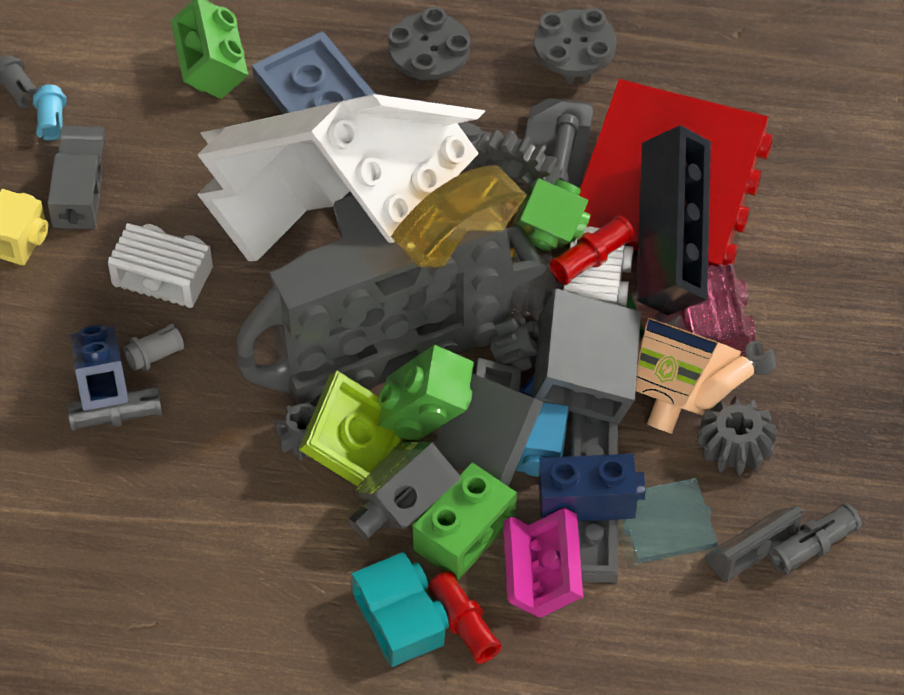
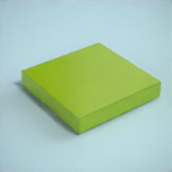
M336 370L327 379L298 450L358 486L394 447L402 442V438L398 437L394 431L378 425L381 407L378 404L379 397Z

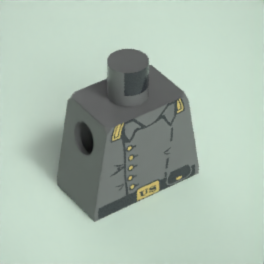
M400 442L355 488L354 494L363 506L348 519V523L365 540H368L382 526L404 529L461 479V476L432 442Z

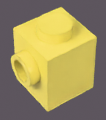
M1 189L0 259L24 266L36 245H41L44 242L48 232V222L45 220L40 200L26 193L18 194Z

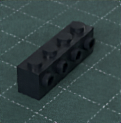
M681 125L643 142L641 153L636 301L667 316L707 301L711 141Z

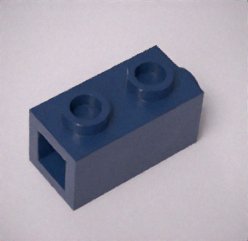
M90 325L80 329L78 333L70 334L74 368L83 411L129 403L115 326L105 328L103 325Z
M634 454L539 458L538 488L541 519L564 507L577 514V521L636 518L637 500H645L646 489L644 472H636Z

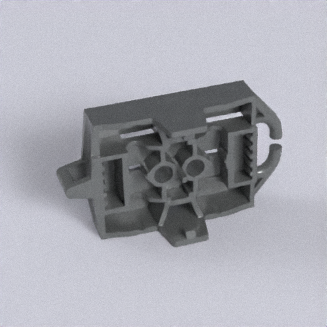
M485 193L475 197L442 202L426 208L393 243L387 242L356 198L351 195L334 203V212L341 240L309 251L282 268L269 272L271 289L244 321L237 333L235 348L239 356L237 359L238 368L242 376L251 383L288 394L294 406L310 401L311 405L316 407L329 375L336 370L370 391L374 386L386 382L387 376L433 345L455 354L478 346L485 347L490 345L491 338L498 334L495 325L508 319L513 290L542 275L546 270V266L521 226L506 228ZM511 247L514 248L521 262L512 264ZM273 326L275 349L279 360L269 365H258L253 355L255 340L264 330Z

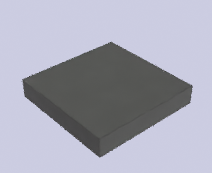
M472 373L470 382L472 399L469 407L463 414L458 415L443 425L435 446L452 466L465 471L473 462L509 486L544 402Z

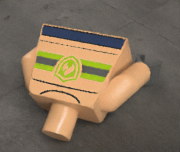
M661 312L657 313L654 319L648 318L644 335L639 340L636 391L656 398L647 425L672 434L681 409L703 416L705 411H710L712 407L752 375L771 373L777 364L774 350L770 349L764 354L762 343L751 341L746 346L745 352L747 357L740 356L741 352L688 332L681 314H677L672 321L669 316Z

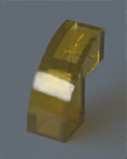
M498 165L472 169L452 178L425 197L402 220L391 237L418 267L443 268L467 231L502 232L526 197V194Z

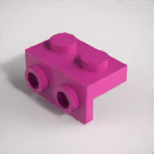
M564 507L530 525L514 517L503 521L506 592L509 603L541 618L583 598L576 513Z

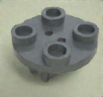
M429 7L423 13L405 17L397 25L390 28L388 32L389 57L398 70L411 77L415 85L423 80H439L454 75L465 66L470 56V36L461 23L453 17L447 16L445 10L439 7Z
M569 9L561 12H547L540 18V25L535 31L534 51L538 60L550 71L563 75L567 84H572L574 77H582V81L587 83L590 81L592 74L608 66L616 54L617 36L612 25L606 21L605 13L600 9Z

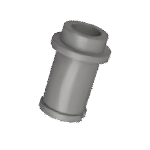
M169 324L165 328L141 339L137 337L131 338L129 344L123 347V351L128 364L134 371L139 369L147 371L151 368V363L177 351H182L184 349V342L174 324Z

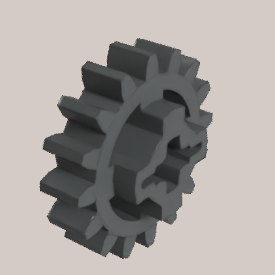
M493 130L491 136L485 133L482 134L479 141L474 145L479 154L468 166L469 171L477 173L473 181L478 184H484L487 195L493 193L499 195L500 202H502L504 196L509 194L519 195L524 198L528 187L538 178L554 184L556 179H560L563 173L562 169L554 167L557 162L556 157L545 156L546 146L538 145L535 147L531 144L530 136L527 135L521 140L518 139L512 130H509L507 136H503L498 130Z

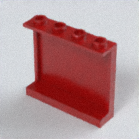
M619 79L580 188L579 196L589 200L584 212L591 214L586 227L601 228L612 221L614 217L621 215L630 222L635 233L633 240L626 243L625 246H633V249L638 250L642 143L681 125L711 141L708 269L714 270L713 283L720 284L724 269L732 270L735 263L738 245L732 243L736 231L744 233L748 222L750 208L745 207L748 195L756 196L762 175V171L756 170L759 159L767 160L771 150L774 135L767 133L768 116Z

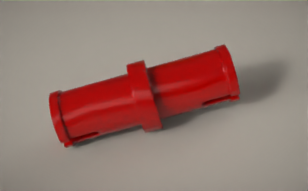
M618 215L594 233H584L580 239H577L575 246L550 261L549 267L552 275L559 283L567 285L590 267H600L607 261L609 254L633 240L635 233L632 225L625 217Z
M443 572L434 577L428 584V592L436 601L442 604L449 620V630L460 636L472 653L476 663L482 664L492 660L501 651L502 645L483 620V610L480 605L468 598L452 572Z

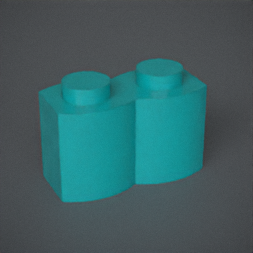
M404 552L351 573V591L391 667L444 646L445 629L449 628V620L442 604L439 601L432 602L424 591L428 589V582L422 567L418 562L411 564Z

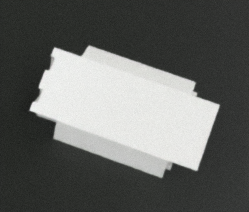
M372 94L201 132L200 134L208 145L197 155L214 176V179L197 195L249 262L259 260L307 210L332 207L335 201L342 199L349 191H351L387 242L393 243L479 154L457 123L477 120L485 111Z

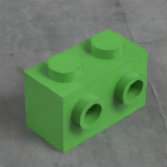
M192 0L171 20L183 82L201 92H207L222 99L248 76L244 50L237 28V20L230 10L214 5L206 0Z
M538 178L528 187L511 227L521 226L528 235L532 245L548 252H551L552 248L556 249L557 247L560 249L570 242L574 243L576 239H580L591 216V214L584 212L589 200L580 197L581 189L568 182L556 179L555 183L551 184Z
M431 346L387 376L386 384L383 386L378 399V404L381 407L378 425L394 431L402 439L418 441L434 430L439 429L453 418L463 414L469 407L472 399L470 382L474 361L439 346Z
M473 462L460 475L461 479L412 522L413 550L444 572H452L457 581L504 531L503 521L510 517L516 518L517 492Z

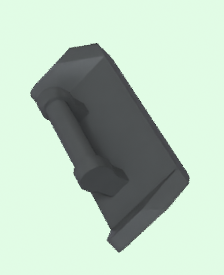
M548 98L530 108L525 136L531 137V144L535 147L538 145L546 146L545 156L557 158L554 167L562 169L563 172L559 180L580 188L594 107L586 102Z

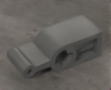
M62 126L59 153H56L54 158L48 197V209L53 228L96 229L102 186V156L106 139L105 127Z

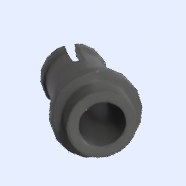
M7 55L0 58V85L5 86L19 108H28L30 104L25 99L23 93L26 92L33 102V96L38 88L25 73L23 61L12 55Z

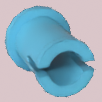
M43 85L38 88L33 96V105L37 108L36 134L41 138L44 129V140H57L61 138V128L63 126L62 109L66 106V96L58 86Z

